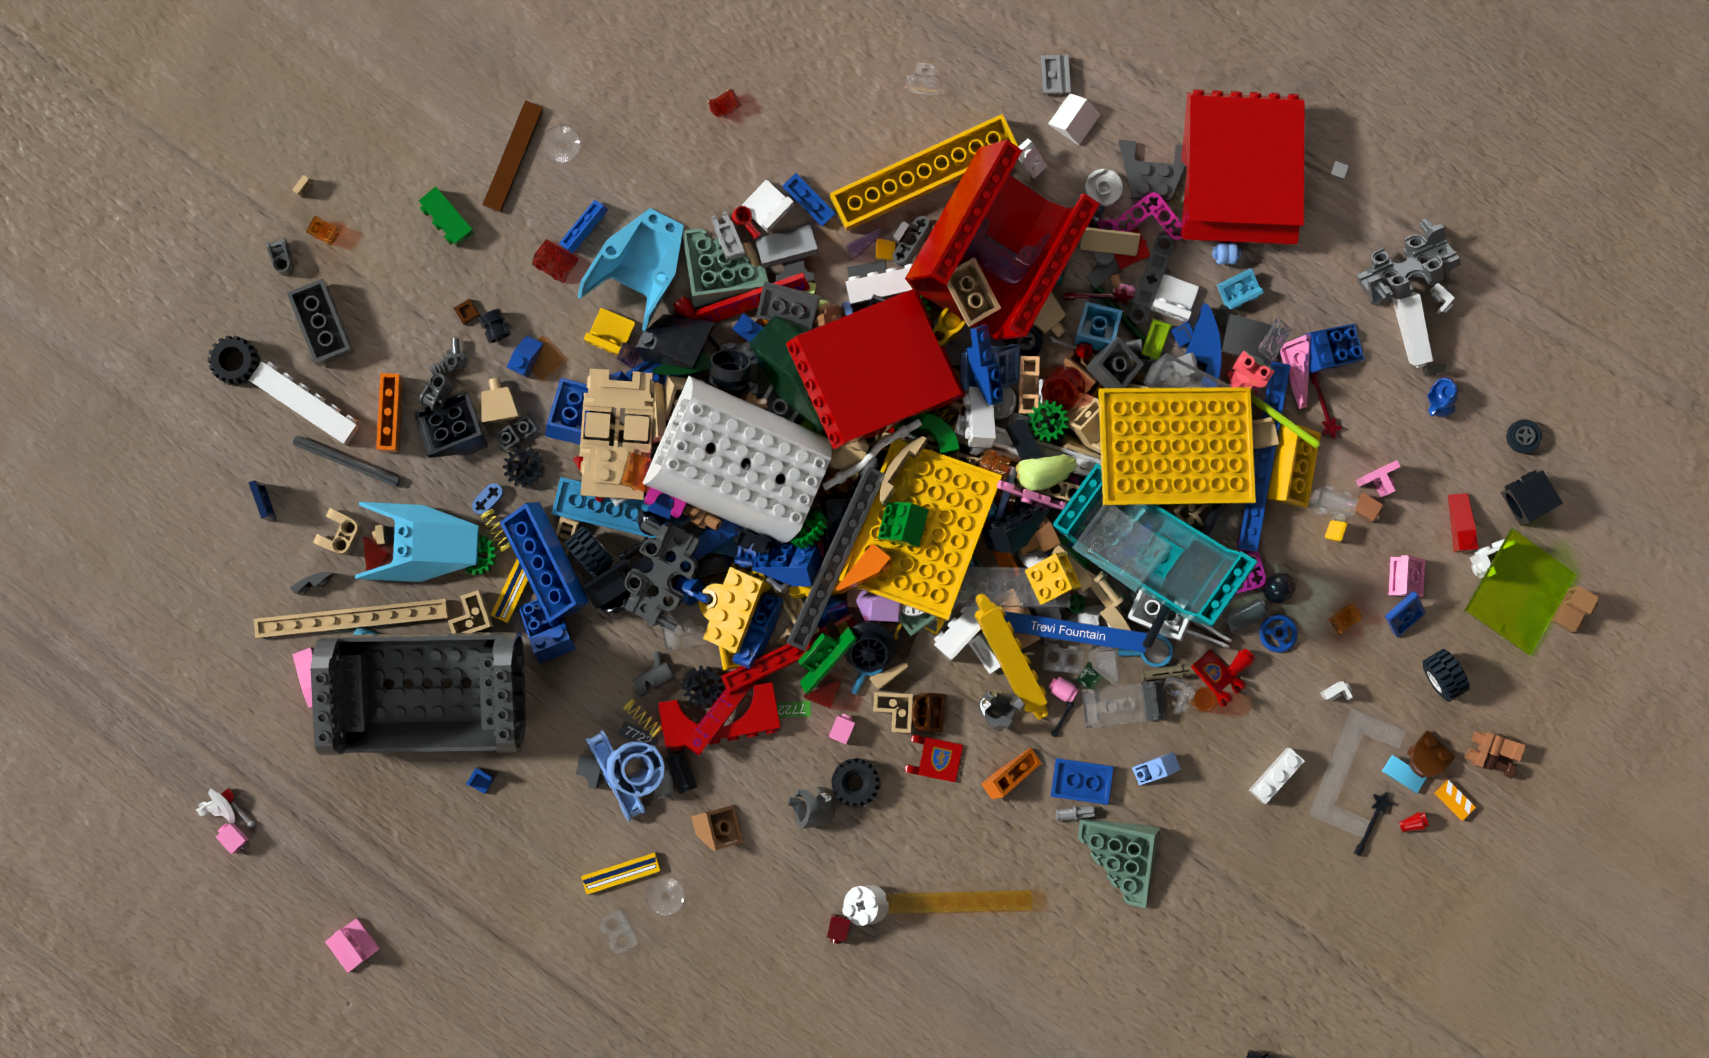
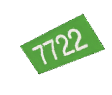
M810 701L777 703L779 718L811 716Z

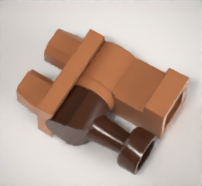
M1474 732L1471 741L1480 745L1477 751L1468 749L1465 758L1473 762L1472 765L1502 771L1505 777L1513 778L1517 764L1508 762L1506 765L1498 761L1499 756L1513 761H1521L1526 745L1489 732Z

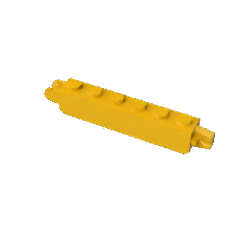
M978 594L975 600L979 610L976 611L975 618L1013 692L1025 704V711L1032 712L1038 720H1041L1049 715L1045 705L1047 704L1045 699L1047 693L1042 685H1038L1037 680L1039 678L1034 669L1031 670L1028 666L1031 662L1026 654H1022L1020 650L1023 648L1018 638H1014L1012 634L1014 629L1010 622L1006 623L1004 619L1006 613L1002 606H997L994 602H991L985 594Z

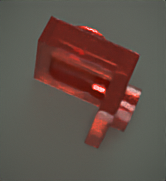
M729 89L716 99L708 100L709 109L716 117H726L742 106L733 89Z

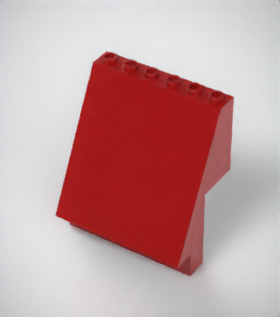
M1193 89V92H1187L1181 161L1187 167L1181 227L1182 238L1184 240L1298 244L1299 227L1304 226L1305 100L1299 97V94H1288V97L1280 96L1279 93H1269V96H1263L1260 92H1250V95H1242L1240 91H1231V94H1223L1224 91L1220 90L1204 93V90Z
M914 289L807 331L786 343L834 450L882 434L908 418L953 404L966 396L944 346H940L938 341H941L938 333L934 334L933 332L934 325L923 300Z

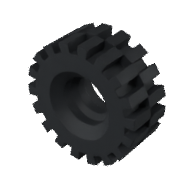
M854 758L842 762L835 769L831 784L836 798L841 803L850 807H861L867 805L875 798L879 791L880 780L878 772L871 763L863 759ZM853 775H859L863 779V786L859 790H852L848 785V780Z

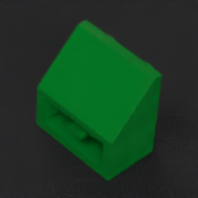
M887 502L877 539L907 547H919L929 510L913 503Z

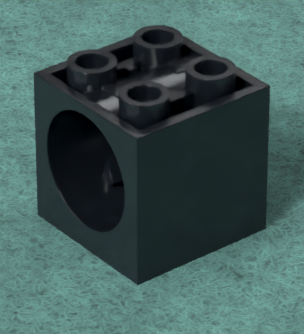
M1533 470L1520 477L1521 481L1518 479L1504 486L1505 490L1501 492L1520 526L1531 523L1563 504L1543 470L1539 472Z

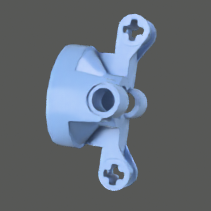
M603 730L590 739L586 738L585 742L601 767L603 776L609 787L612 788L627 821L630 822L631 818L640 813H646L638 796L650 794L659 786L664 777L665 766L657 748L644 742L632 741L623 744L614 751ZM640 758L645 767L640 768L637 774L628 775L629 777H627L624 771L627 763L631 759Z

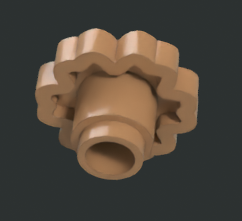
M824 303L819 308L820 314L815 317L813 328L815 329L845 317V314H842V307L838 303Z

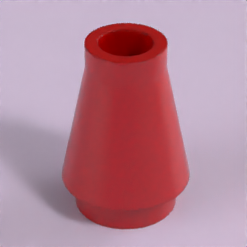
M683 295L673 304L674 310L681 316L698 319L696 310L689 297L686 298Z
M1246 648L1242 651L1239 650L1227 670L1236 677L1240 672L1254 664V655Z
M1417 812L1403 821H1399L1402 833L1425 830V828L1429 827L1425 812Z

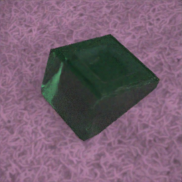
M1088 661L1076 681L1092 691L1102 678L1104 671Z

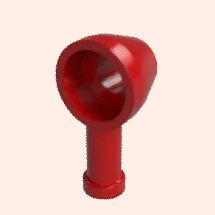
M746 206L737 207L731 215V221L736 225H744L752 235V238L756 239L761 233L751 223V211Z

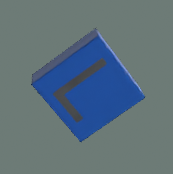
M1188 321L1171 330L1179 348L1189 343L1194 334Z

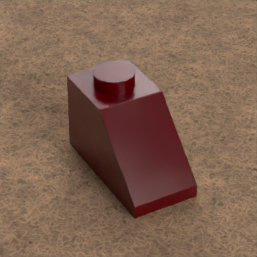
M831 915L827 934L830 942L841 944L842 941L846 942L851 919H848L847 916Z

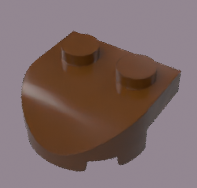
M919 693L915 696L912 704V724L917 730L943 732L945 694Z
M1428 730L1420 736L1407 752L1411 761L1409 763L1410 768L1421 778L1431 777L1432 779L1445 771L1455 758Z

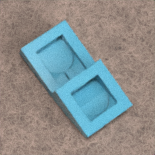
M1391 755L1382 770L1383 773L1414 793H1418L1427 778H1421L1416 775L1408 764Z

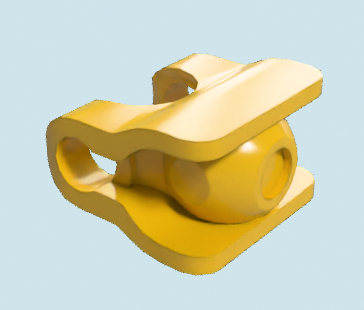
M947 307L940 314L937 325L933 329L934 334L938 333L939 338L942 340L938 341L939 345L944 346V348L962 333L966 322L964 320L961 321L957 315L948 313L949 309Z

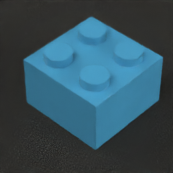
M1086 301L1075 345L1087 343L1092 345V349L1101 351L1116 338L1123 311Z

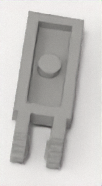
M722 212V218L725 223L719 225L715 215L711 216L714 231L727 262L745 256L741 241L727 212Z

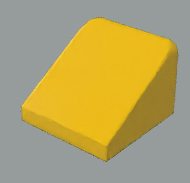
M877 239L875 259L894 261L893 253L896 241Z
M1330 521L1325 538L1337 543L1342 541L1347 523Z

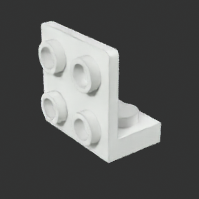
M765 180L741 206L749 208L752 219L768 233L794 206V201L789 197L786 198L768 180Z
M1164 274L1150 310L1186 323L1191 315L1190 311L1199 287Z

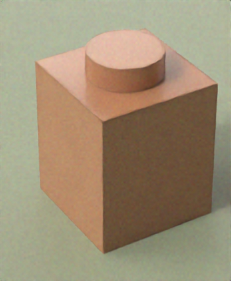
M1362 493L1358 496L1350 511L1370 523L1374 519L1376 521L1379 519L1383 512L1381 510L1383 504Z

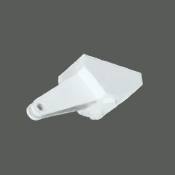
M1139 589L1127 618L1150 630L1162 603ZM1160 590V591L1158 592L1160 595L1164 596L1165 598H1166L1167 595H1168L1167 592H1164V591H1162V590ZM1177 597L1174 603L1185 609L1189 601ZM1195 605L1191 612L1195 613L1197 605ZM1170 610L1159 634L1181 642L1185 633L1229 649L1230 646L1221 641L1188 630L1191 622L1222 640L1232 642V639L1222 635L1210 626L1188 620L1173 610Z

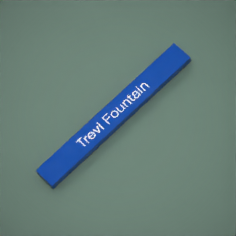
M1005 611L1006 616H1004L1006 623L1010 622L1015 633L1145 652L1146 649L1142 646V643L1148 633Z

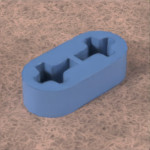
M495 483L489 484L473 501V511L478 515H482L486 511L491 510L503 496L502 487ZM498 488V496L496 497L493 495L489 499L488 497L491 495L490 489ZM485 500H487V502L484 504L485 510L480 509L478 511L477 503H483Z

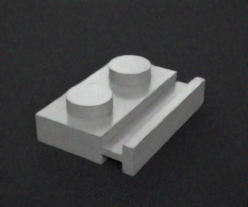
M1069 54L1041 56L1043 95L1070 93Z

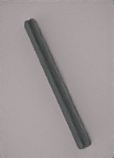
M295 436L292 444L294 446L394 487L399 485L400 478L300 436Z

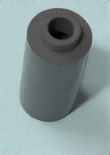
M1257 598L1225 615L1223 618L1231 633H1235L1266 616L1268 608L1263 600L1260 601Z

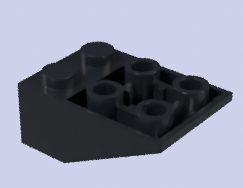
M1024 503L1018 505L1017 509L1012 512L1004 513L1002 518L990 521L982 530L988 550L1014 554L1027 546L1048 514L1049 508L1040 507L1039 505L1031 506Z

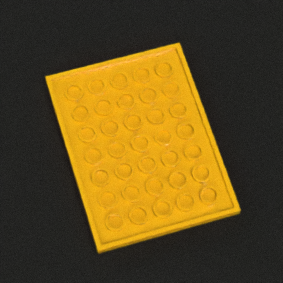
M1250 387L1098 389L1103 506L1256 503Z
M900 439L892 442L880 472L886 474L895 457L910 443ZM925 448L918 458L910 455L891 483L895 488V492L888 502L913 503L929 510L919 547H907L877 539L886 505L884 506L880 502V485L846 560L839 582L844 579L873 543L891 557L892 566L887 573H882L879 577L855 588L949 621L997 493L998 481H1001L1002 475Z

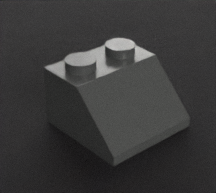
M1117 337L1095 355L1086 369L1105 388H1126L1144 363Z

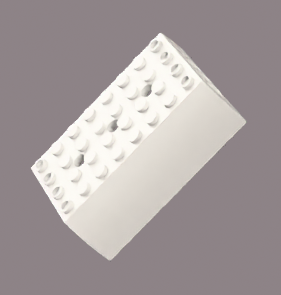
M688 376L642 484L737 525L751 529L758 534H766L772 540L779 543H786L793 539L802 528L831 460L832 447L829 439L823 435ZM708 443L715 445V451L711 454L706 452V445ZM744 458L750 460V466L747 469L741 467V461ZM780 473L784 474L785 481L782 484H777L776 476Z

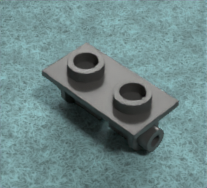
M1161 680L1142 683L1147 721L1166 719Z

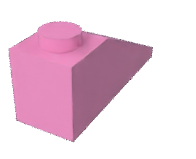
M310 647L292 654L308 708H312L310 668L313 651Z

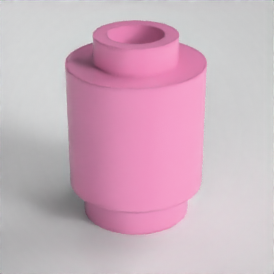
M1060 676L1058 679L1053 678L1048 687L1051 689V694L1065 702H1072L1079 690L1075 688L1074 684Z

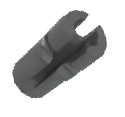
M654 652V665L651 667V670L648 672L644 671L633 679L632 682L638 694L642 697L650 693L649 686L656 690L675 679L673 675L676 674V671L672 664L668 665L666 662L662 664L661 652Z

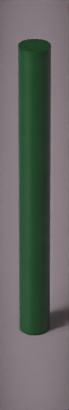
M1091 285L1097 294L1106 293L1100 285L1096 289ZM1101 298L1108 307L1121 310L1113 302L1112 298ZM1122 312L1121 321L1137 339H1141V342L1144 341L1146 337Z

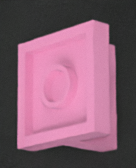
M1396 460L1355 481L1358 487L1373 481L1380 497L1386 496L1395 491V482L1391 476L1388 477L1387 473L1399 468L1400 465Z
M1408 555L1391 557L1389 595L1408 596L1414 591L1418 594L1419 598H1424L1426 560Z
M358 918L344 928L339 929L332 937L325 941L347 973L380 950Z

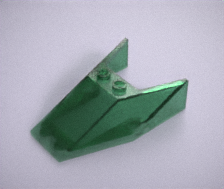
M774 316L749 342V345L777 395L819 434H822L824 427L806 394L804 383L786 345L794 337L809 330Z

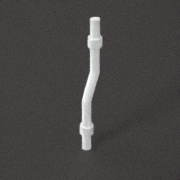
M916 419L906 426L902 425L897 428V431L878 441L861 462L843 472L839 471L834 474L835 477L824 482L822 486L825 491L838 483H844L848 477L866 468L883 447L901 437L904 438L910 435L909 432L922 425L920 420Z

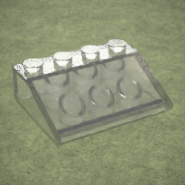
M1102 505L1072 547V549L1134 592L1139 590L1172 548L1169 543L1113 505Z

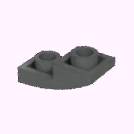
M526 414L496 433L495 437L504 451L540 429L531 415Z
M330 572L313 574L300 580L290 589L295 594L299 595L301 593L303 595L310 590L311 584L316 588L320 586L321 588L325 587L331 581L330 578L333 575Z

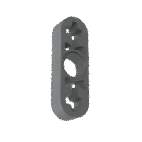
M919 216L915 219L894 251L893 260L898 266L904 267L910 264L931 232L933 225L926 216ZM911 238H917L914 245H908Z

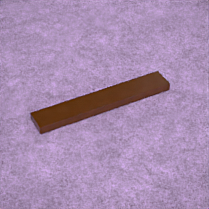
M525 100L482 204L483 206L501 213L543 107Z

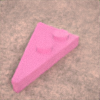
M1310 334L1278 346L1283 363L1291 364L1289 381L1299 409L1307 407Z
M998 481V489L1020 497L1023 503L1063 510L1067 505L1063 501L1051 500V497L1027 489L1022 490L1013 484Z

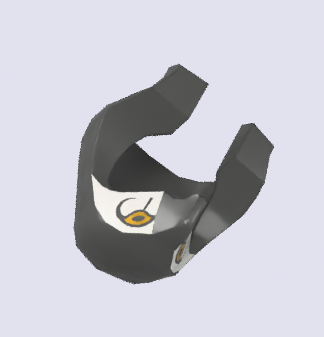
M988 690L982 695L979 702L980 711L987 723L998 732H1001L1004 728L1009 729L1013 724L1012 718L1016 711L1022 712L1025 704L1017 695L995 690Z
M817 787L818 795L816 798L807 790L795 791V797L804 798L807 810L799 798H789L788 805L793 807L800 829L813 828L832 821L835 814L834 802L825 788Z

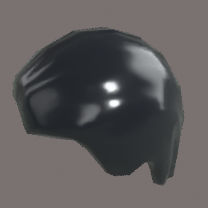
M642 509L638 510L637 523L641 532L646 535L654 536L641 529V524L645 518L660 526L667 523L664 518L658 520L656 515L645 512Z
M1276 573L1266 579L1263 585V593L1270 602L1282 603L1292 597L1296 584L1288 573Z
M628 590L601 606L600 609L612 616L624 614L627 611L625 606L630 597Z

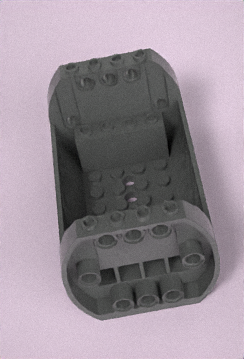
M520 632L322 635L317 640L312 655L310 671L314 746L319 755L370 752L497 750L499 753L520 752L526 728L524 642ZM430 678L433 681V686L426 687L423 684V679ZM450 678L453 683L452 686H444L442 679ZM462 678H470L472 685L469 687L464 686L461 682ZM385 679H392L395 684L394 687H386ZM404 679H412L414 682V686L410 688L406 687L404 685Z

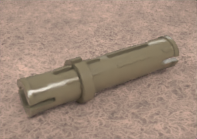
M1177 663L1176 666L1141 669L1142 682L1196 675L1195 671L1191 668L1194 663L1184 665Z

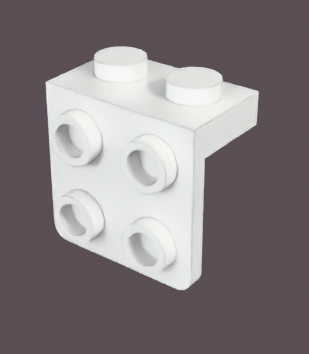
M1505 538L1492 543V548L1487 546L1474 551L1475 555L1470 557V560L1473 564L1471 568L1475 576L1478 575L1479 578L1495 574L1487 555L1514 544V541H1508Z

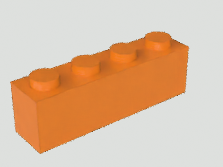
M380 373L376 450L380 452L399 453L403 392V376L400 374Z

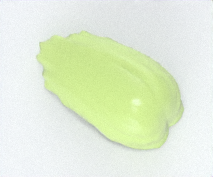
M1066 454L1023 460L1016 466V479L1023 488L1030 491L1048 489L1067 479L1071 472L1076 469L1078 463L1074 457L1070 458Z

